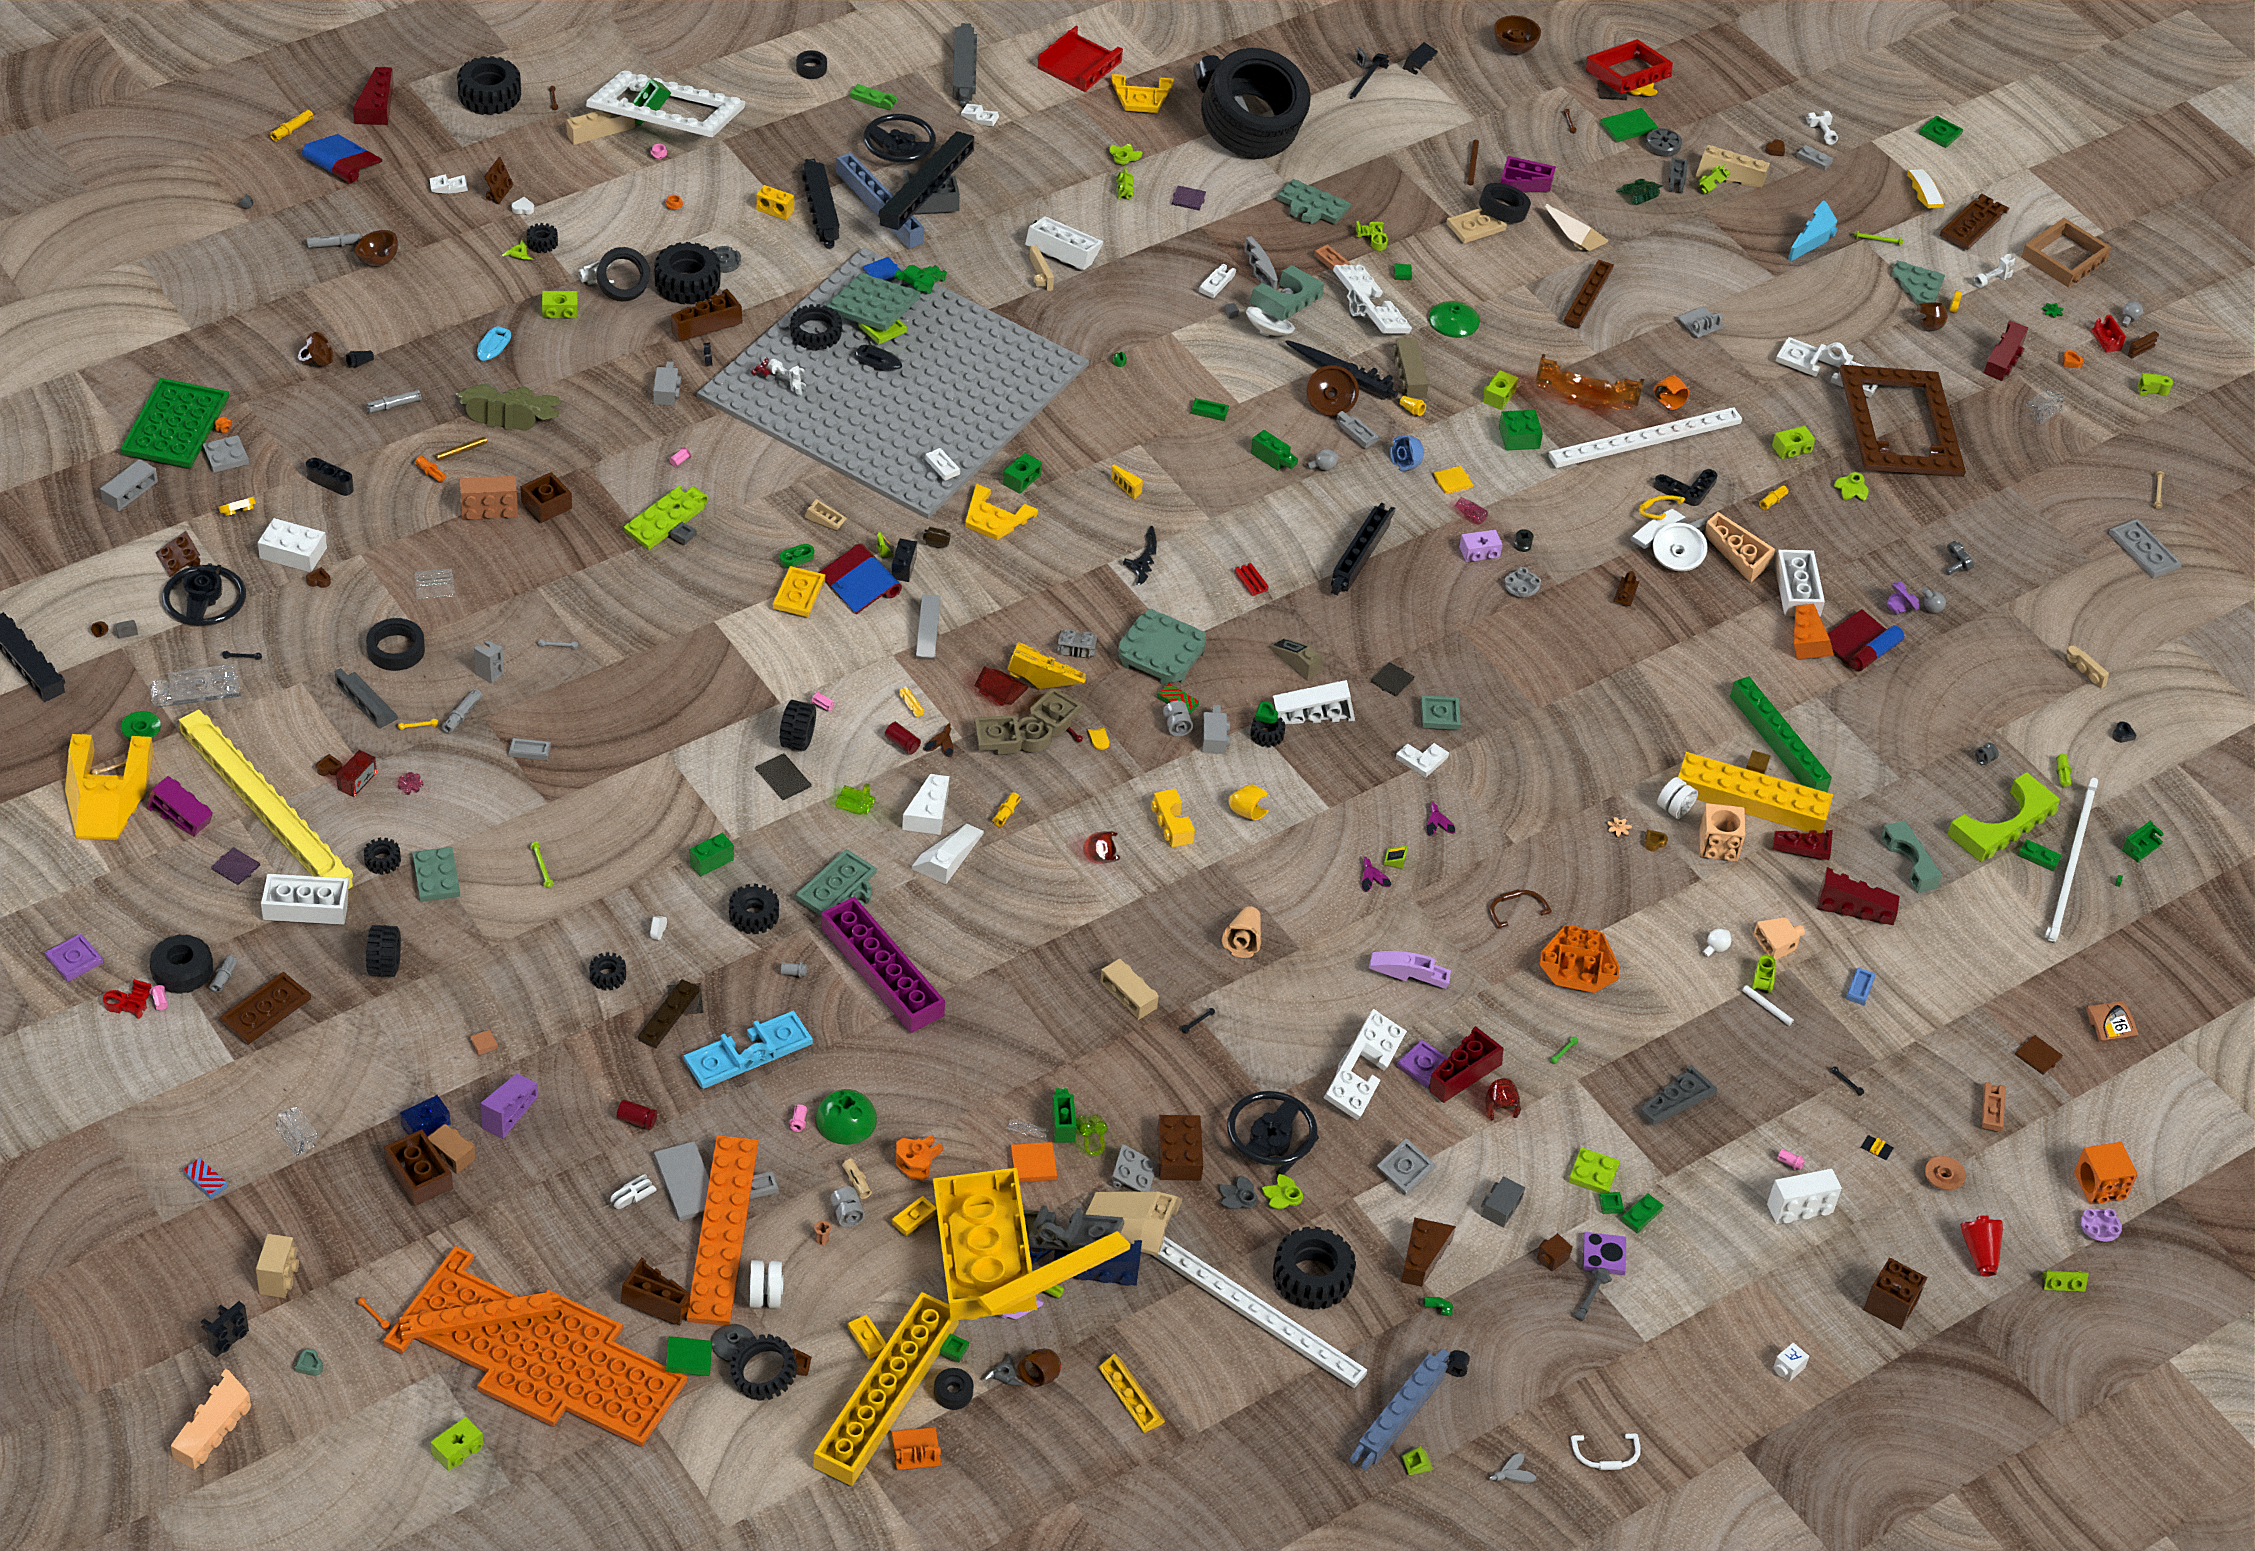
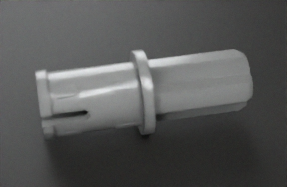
M229 955L221 968L216 970V976L209 985L212 991L220 993L227 980H230L232 977L231 972L237 964V959Z

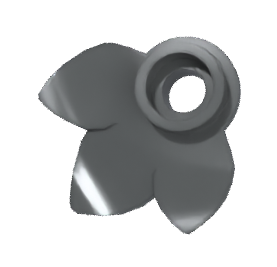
M1241 1175L1238 1177L1236 1185L1221 1184L1220 1192L1225 1198L1221 1204L1229 1209L1241 1207L1245 1209L1254 1208L1258 1203V1197L1253 1191L1254 1185L1250 1180Z

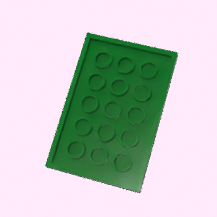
M160 378L120 449L121 454L191 468L213 429L215 421L219 418L230 397L229 391Z

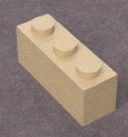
M1118 959L1101 969L1100 983L1138 1020L1157 1009L1159 997L1157 992L1151 989L1142 977L1136 975L1128 964Z

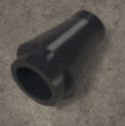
M371 350L350 351L346 354V362L349 367L353 368L374 360V354Z

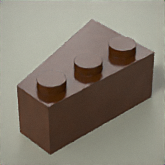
M641 1257L622 1284L621 1303L680 1326L687 1315L691 1294L672 1279L667 1280L661 1275L660 1270L651 1268L646 1264V1260Z

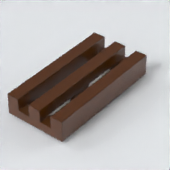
M2153 331L2132 342L2128 356L2133 359L2154 348L2159 334Z

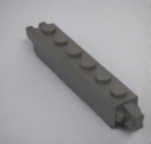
M961 23V27L955 28L953 98L959 100L961 107L969 104V101H972V94H976L977 34H974V27L970 23Z

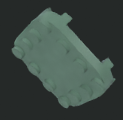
M1148 609L1135 621L1120 641L1118 656L1124 668L1128 669L1131 665L1161 678L1160 684L1168 685V682L1177 681L1182 683L1199 656L1203 657L1206 634L1204 631L1156 612L1153 609Z

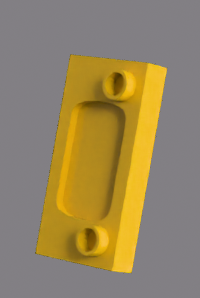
M1017 1168L933 1178L951 1321L975 1320L979 1317L990 1316L978 1303L979 1297L1033 1272ZM1036 1295L995 1315L1037 1310Z

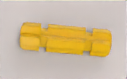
M908 687L901 688L899 695L904 699L910 710L913 711L912 713L916 717L923 716L924 708L919 705L920 703L911 693Z

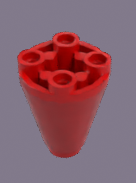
M1987 1215L1976 1217L1975 1221L1961 1223L1962 1235L1977 1271L1980 1272V1276L1990 1277L1996 1275L1999 1267L2003 1237L2002 1220L1989 1219Z

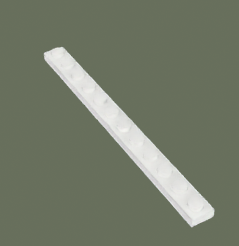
M1733 407L1549 451L1548 457L1554 466L1559 468L1741 424L1742 417Z
M1164 1236V1243L1159 1255H1153L1154 1257L1351 1387L1355 1388L1366 1376V1368Z

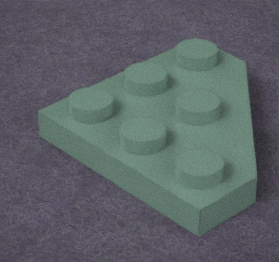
M1898 260L1892 272V276L1901 282L1900 286L1907 294L1910 293L1916 305L1935 302L1945 277L1944 274Z

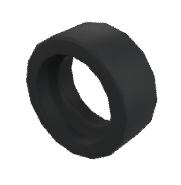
M814 50L800 53L796 60L797 73L807 79L823 77L827 72L826 56ZM806 63H816V64H819V65L812 67V66H807V65H804V64H806Z

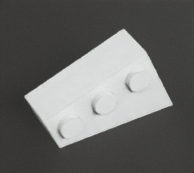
M929 775L903 814L902 830L941 835L950 776Z

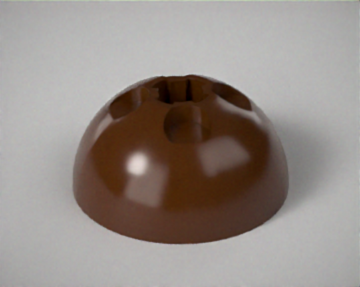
M1511 15L1505 16L1495 23L1494 34L1497 43L1505 51L1521 54L1534 48L1540 39L1541 29L1536 22L1527 17Z

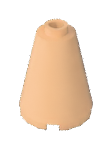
M1248 906L1243 908L1223 932V946L1225 949L1230 950L1233 956L1250 958L1260 950L1261 914L1255 907Z

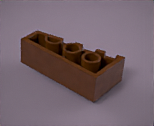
M728 289L723 290L721 295L717 296L714 294L710 296V300L706 302H697L693 308L687 307L671 315L672 334L678 341H685L689 338L702 336L743 323L742 306Z

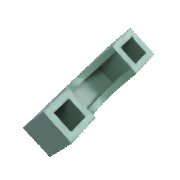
M1905 820L1885 825L1881 839L1888 850L1907 856L1914 864L1909 881L1917 893L1938 888L1942 878L1941 871L1933 863L1931 856L1927 854L1912 828L1908 826Z

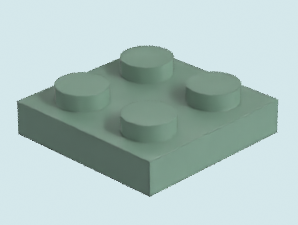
M1421 696L1422 728L1460 730L1459 697Z

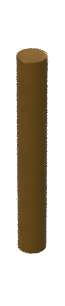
M484 436L435 454V458L439 461L486 444L487 439Z

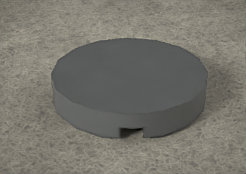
M719 246L712 249L720 260V273L733 272L741 265V255L739 251L732 250V247Z

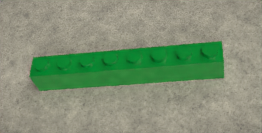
M1750 676L1734 681L1730 698L1799 783L1806 787L1828 792L1832 779L1831 775Z

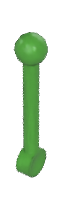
M1575 1036L1571 1037L1570 1043L1556 1056L1551 1057V1062L1553 1064L1558 1063V1059L1572 1045L1578 1044V1038Z

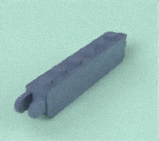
M1442 1349L1435 1357L1431 1354L1427 1355L1359 1440L1358 1447L1350 1458L1352 1463H1356L1361 1456L1364 1457L1365 1460L1361 1468L1366 1471L1372 1463L1377 1464L1442 1382L1448 1368L1446 1364L1450 1355L1448 1351Z

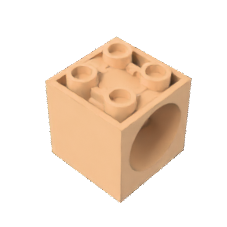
M1706 803L1699 828L1700 857L1738 861L1745 839L1744 807Z

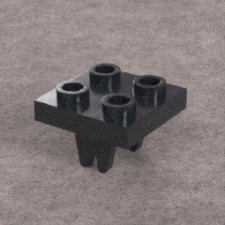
M240 1301L230 1309L222 1305L218 1306L217 1309L219 1310L218 1314L220 1317L213 1323L205 1318L200 1321L203 1324L201 1326L202 1329L207 1333L210 1354L215 1358L227 1352L232 1344L238 1339L245 1337L249 1331L246 1308Z

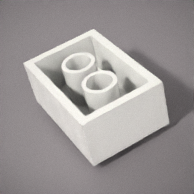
M273 518L258 541L260 559L307 572L313 571L327 549L325 532Z
M1833 1169L1777 1179L1774 1181L1767 1206L1776 1224L1790 1223L1799 1219H1810L1819 1215L1826 1216L1834 1212L1842 1187Z

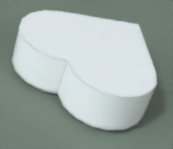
M523 197L512 203V212L530 215L534 213V204Z
M655 916L652 918L650 931L652 939H661L667 925L666 917Z

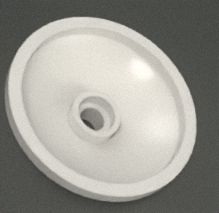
M1248 307L1246 310L1247 317L1251 323L1265 336L1289 335L1295 329L1294 325L1288 320L1281 321L1258 307Z
M1672 523L1661 528L1656 534L1653 542V552L1656 559L1666 568L1674 571H1689L1698 567L1705 559L1707 542L1704 535L1694 526L1686 523Z

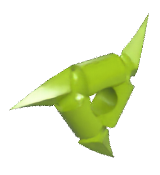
M522 239L520 244L511 247L510 250H507L500 256L511 255V257L518 259H533L527 255V246Z

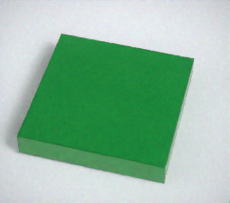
M1937 115L1919 131V135L1944 148H1947L1963 133L1962 128Z
M669 1336L666 1372L710 1376L712 1341Z

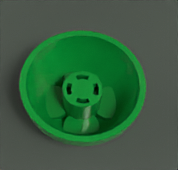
M841 1089L830 1093L821 1101L816 1111L815 1123L820 1134L827 1140L837 1144L851 1145L864 1141L874 1132L877 1125V1114L874 1105L864 1094L852 1089Z

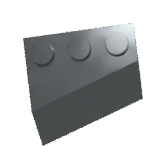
M903 170L904 184L915 174L909 173V170ZM950 175L914 214L959 211L960 194L956 177Z

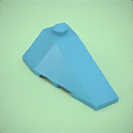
M1823 200L1813 212L1815 216L1811 221L1808 220L1803 233L1799 234L1792 245L1788 258L1789 261H1793L1826 243L1831 236H1835L1838 229L1836 228L1837 219L1826 201Z

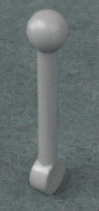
M543 639L539 640V646L541 647L550 645L571 647L572 649L578 648V642L575 641L561 643L547 642Z

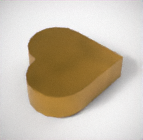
M1647 829L1644 846L1648 851H1657L1659 847L1662 848L1667 845L1668 836L1665 833Z

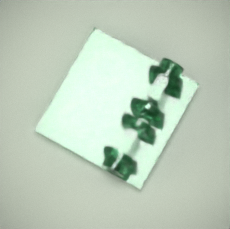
M1637 179L1632 184L1623 185L1616 192L1632 195L1631 203L1639 205L1658 197L1660 194L1658 188L1663 186L1656 184L1654 181L1649 182L1645 181V179Z

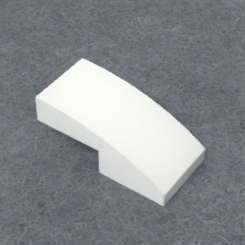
M967 104L961 112V116L986 126H994L999 118L998 112L984 111L982 105Z
M446 174L430 178L432 192L459 193L468 191L465 175L448 179Z

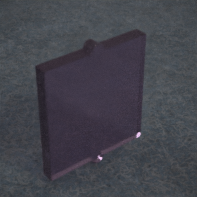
M1178 185L1176 192L1173 193L1171 205L1200 211L1202 203L1205 202L1206 191Z
M233 847L224 856H220L221 859L211 867V870L239 885L247 877H251V874L260 866V863Z

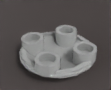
M1520 567L1517 571L1505 577L1504 584L1511 594L1519 597H1528L1539 591L1541 579L1529 572L1527 568Z

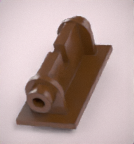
M1633 571L1628 572L1625 577L1621 578L1613 602L1631 607L1639 584Z

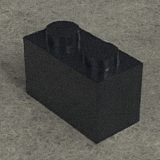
M899 538L892 561L891 572L896 580L910 581L917 558V541Z

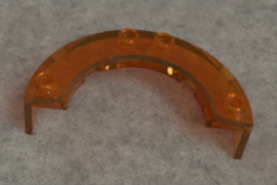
M1545 354L1541 355L1535 381L1538 388L1566 399L1567 403L1584 404V407L1593 409L1595 406L1608 409L1632 410L1638 406L1644 379H1640L1638 382L1623 379L1609 384L1607 380L1589 378L1567 370L1562 372L1557 361L1545 359Z

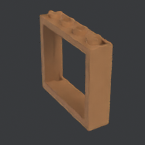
M2062 218L2025 244L2021 258L2069 288L2074 283H2078L2084 276H2088L2092 270H2096L2102 263H2106L2110 257L2111 247L2066 218ZM2064 235L2094 255L2073 270H2070L2041 250Z

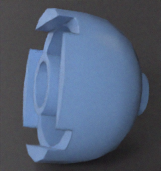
M1410 435L1394 438V446L1390 448L1393 464H1398L1401 467L1400 471L1412 470L1418 467L1424 457V448L1420 440Z

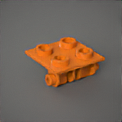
M936 1427L892 1431L897 1470L941 1466V1449L938 1446Z

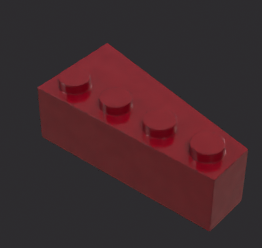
M375 67L353 107L354 124L388 125L394 84L392 67Z
M1827 867L1819 891L1817 909L1894 925L1898 914L1900 896L1878 887L1871 888L1864 881L1856 882L1849 879V875L1844 873L1841 875L1833 872V869Z
M1475 1026L1471 1030V1034L1462 1040V1044L1457 1049L1455 1048L1451 1052V1056L1447 1060L1445 1059L1431 1074L1430 1093L1445 1103L1500 1067L1503 1061L1504 1048Z

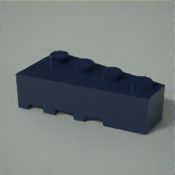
M1134 1240V1244L1130 1245V1250L1072 1278L1084 1281L1093 1280L1102 1283L1137 1286L1142 1240ZM1055 1249L1053 1262L1075 1251Z

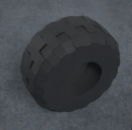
M179 934L165 938L155 946L150 955V970L156 984L164 986L166 991L177 994L189 993L199 989L210 979L213 973V958L209 946L203 940L191 935Z

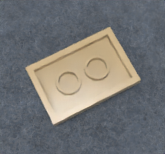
M1481 208L1447 218L1446 223L1463 243L1505 231L1507 227L1504 221L1489 216Z

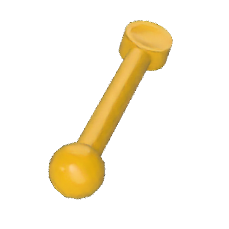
M432 719L428 722L410 724L399 723L398 729L404 730L408 727L427 725L436 727L438 726V720Z

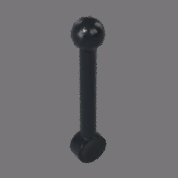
M224 651L222 652V657L224 659L244 657L260 660L262 654L259 652L256 654H239Z
M1209 1008L1204 1015L1189 1025H1183L1182 1032L1185 1034L1189 1033L1190 1028L1209 1015H1214V1008Z
M1834 1066L1831 1068V1072L1837 1074L1856 1090L1857 1095L1862 1096L1864 1094L1863 1088H1858L1839 1072L1838 1067Z

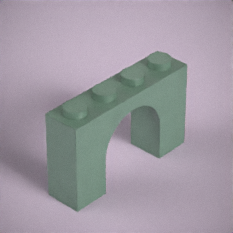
M1291 265L1282 271L1279 285L1283 288H1290L1294 294L1281 293L1265 283H1261L1253 288L1250 303L1275 318L1284 321L1316 300L1321 299L1324 294L1323 288L1325 283Z

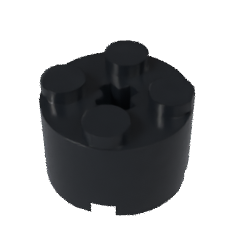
M1216 55L1205 56L1201 58L1198 64L1197 62L1194 64L1193 72L1202 93H1205L1214 70L1221 61Z

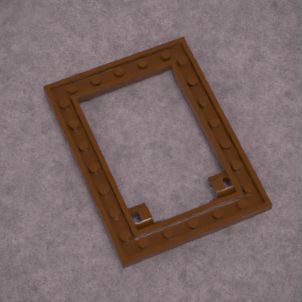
M1841 364L1839 371L1864 470L1964 477L1966 470L1939 372ZM1862 383L1924 388L1939 445L1930 446V455L1928 457L1897 455L1888 450V441L1876 440Z

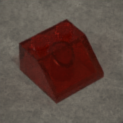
M987 666L983 667L974 685L979 689V693L986 697L991 695L994 697L993 701L1002 706L1004 704L1012 705L1029 687L1003 671Z

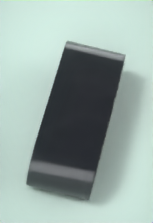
M310 458L306 461V472L309 481L343 496L353 493V476L350 472L319 458Z

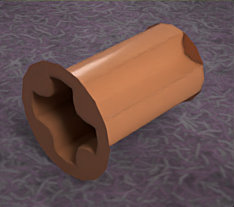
M819 1221L814 1226L816 1242L819 1245H826L829 1241L831 1225L827 1221Z

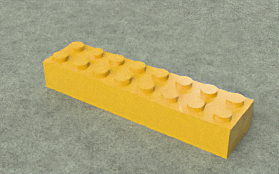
M1689 752L1685 754L1678 776L1687 785L1692 786L1698 791L1696 800L1710 804L1744 807L1745 814L1809 832V830H1816L1817 833L1823 832L1834 795Z

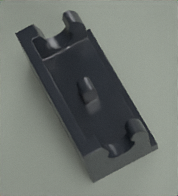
M1423 42L1407 57L1403 69H1407L1416 75L1418 71L1413 66L1421 70L1428 61H1431L1437 55L1438 51Z

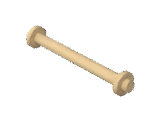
M2162 471L2156 473V478H2158L2156 502L2154 503V508L2161 509L2163 506L2161 503L2162 478H2164L2165 474Z

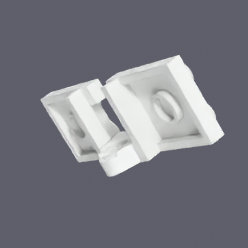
M1335 265L1333 271L1349 290L1347 298L1349 299L1351 315L1371 318L1382 333L1411 332L1412 327L1391 301H1384L1382 306L1377 307L1370 301V299L1381 297L1383 291L1374 281L1373 277L1365 270V267L1362 265Z
M1788 337L1776 357V362L1815 377L1820 370V367L1815 365L1818 360L1839 368L1841 364L1864 366L1852 361L1853 355L1848 354L1841 343L1834 342L1828 346L1821 344L1817 348ZM1833 348L1838 349L1840 354L1835 353ZM1834 372L1830 382L1843 387L1840 372L1839 374ZM1862 383L1865 396L1871 398L1879 384Z
M1373 1009L1355 1041L1340 1061L1336 1071L1337 1074L1328 1088L1324 1099L1358 1121L1376 1090L1380 1079L1371 1075L1368 1081H1365L1351 1071L1359 1055H1362L1385 1071L1407 1031Z

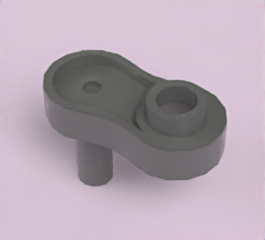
M1953 541L1947 545L1950 555L1957 561L1956 564L1946 569L1948 575L1961 568L1965 571L1974 568L1971 557L1964 551V547L1960 542Z

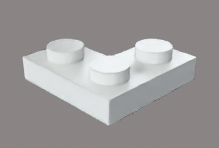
M1435 743L1423 753L1407 744L1396 754V759L1426 778L1448 758L1449 752Z

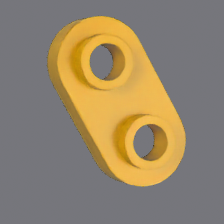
M254 497L219 506L218 508L220 514L224 513L225 516L235 514V510L242 508L243 511L253 509L256 501Z

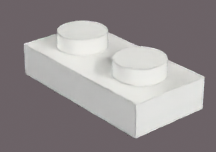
M941 448L925 454V460L945 481L960 475V468Z

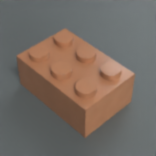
M516 476L460 478L462 520L518 517Z

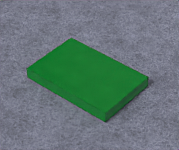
M1642 108L1600 120V124L1616 142L1646 135L1650 131L1658 129L1655 122Z

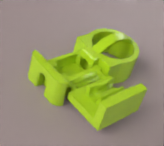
M1359 221L1356 222L1357 237L1371 236V247L1374 250L1382 251L1387 248L1388 238L1386 233L1382 232L1384 228L1383 222H1370L1369 227L1361 226Z

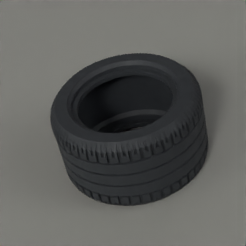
M1243 48L1225 56L1215 68L1202 98L1201 114L1203 122L1213 139L1232 153L1255 159L1269 158L1286 150L1295 140L1310 108V89L1300 69L1288 58L1268 49ZM1242 94L1256 96L1270 106L1274 116L1262 117L1254 115L1242 108L1234 97Z

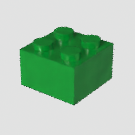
M1536 410L1501 411L1499 430L1506 451L1540 449L1543 432Z

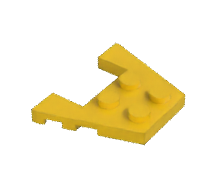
M1111 74L1112 85L1125 111L1158 113L1174 84L1173 78L1159 77V88L1126 86V75Z
M976 484L965 527L994 540H999L1014 531V527L1027 523V519L1035 518L1038 515V509L1023 504L1016 514L1007 512L990 503H986L985 501L991 495V489Z

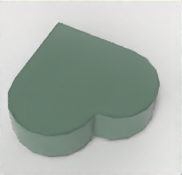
M305 1349L300 1354L295 1366V1372L311 1376L319 1375L323 1371L322 1360L318 1358V1354L314 1349Z

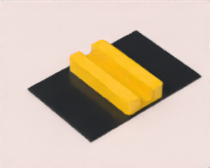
M1870 1135L1866 1137L1860 1147L1884 1160L1888 1159L1894 1147L1886 1144L1885 1141Z

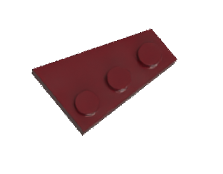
M1809 830V833L1775 831L1772 849L1829 860L1833 830H1826V833H1817L1816 830Z

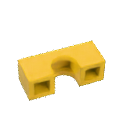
M1176 788L1154 793L1153 801H1151V809L1153 813H1156L1158 825L1162 826L1164 838L1166 841H1169L1171 848L1192 844L1195 835V829L1189 816L1183 818L1175 817L1181 815L1182 801Z

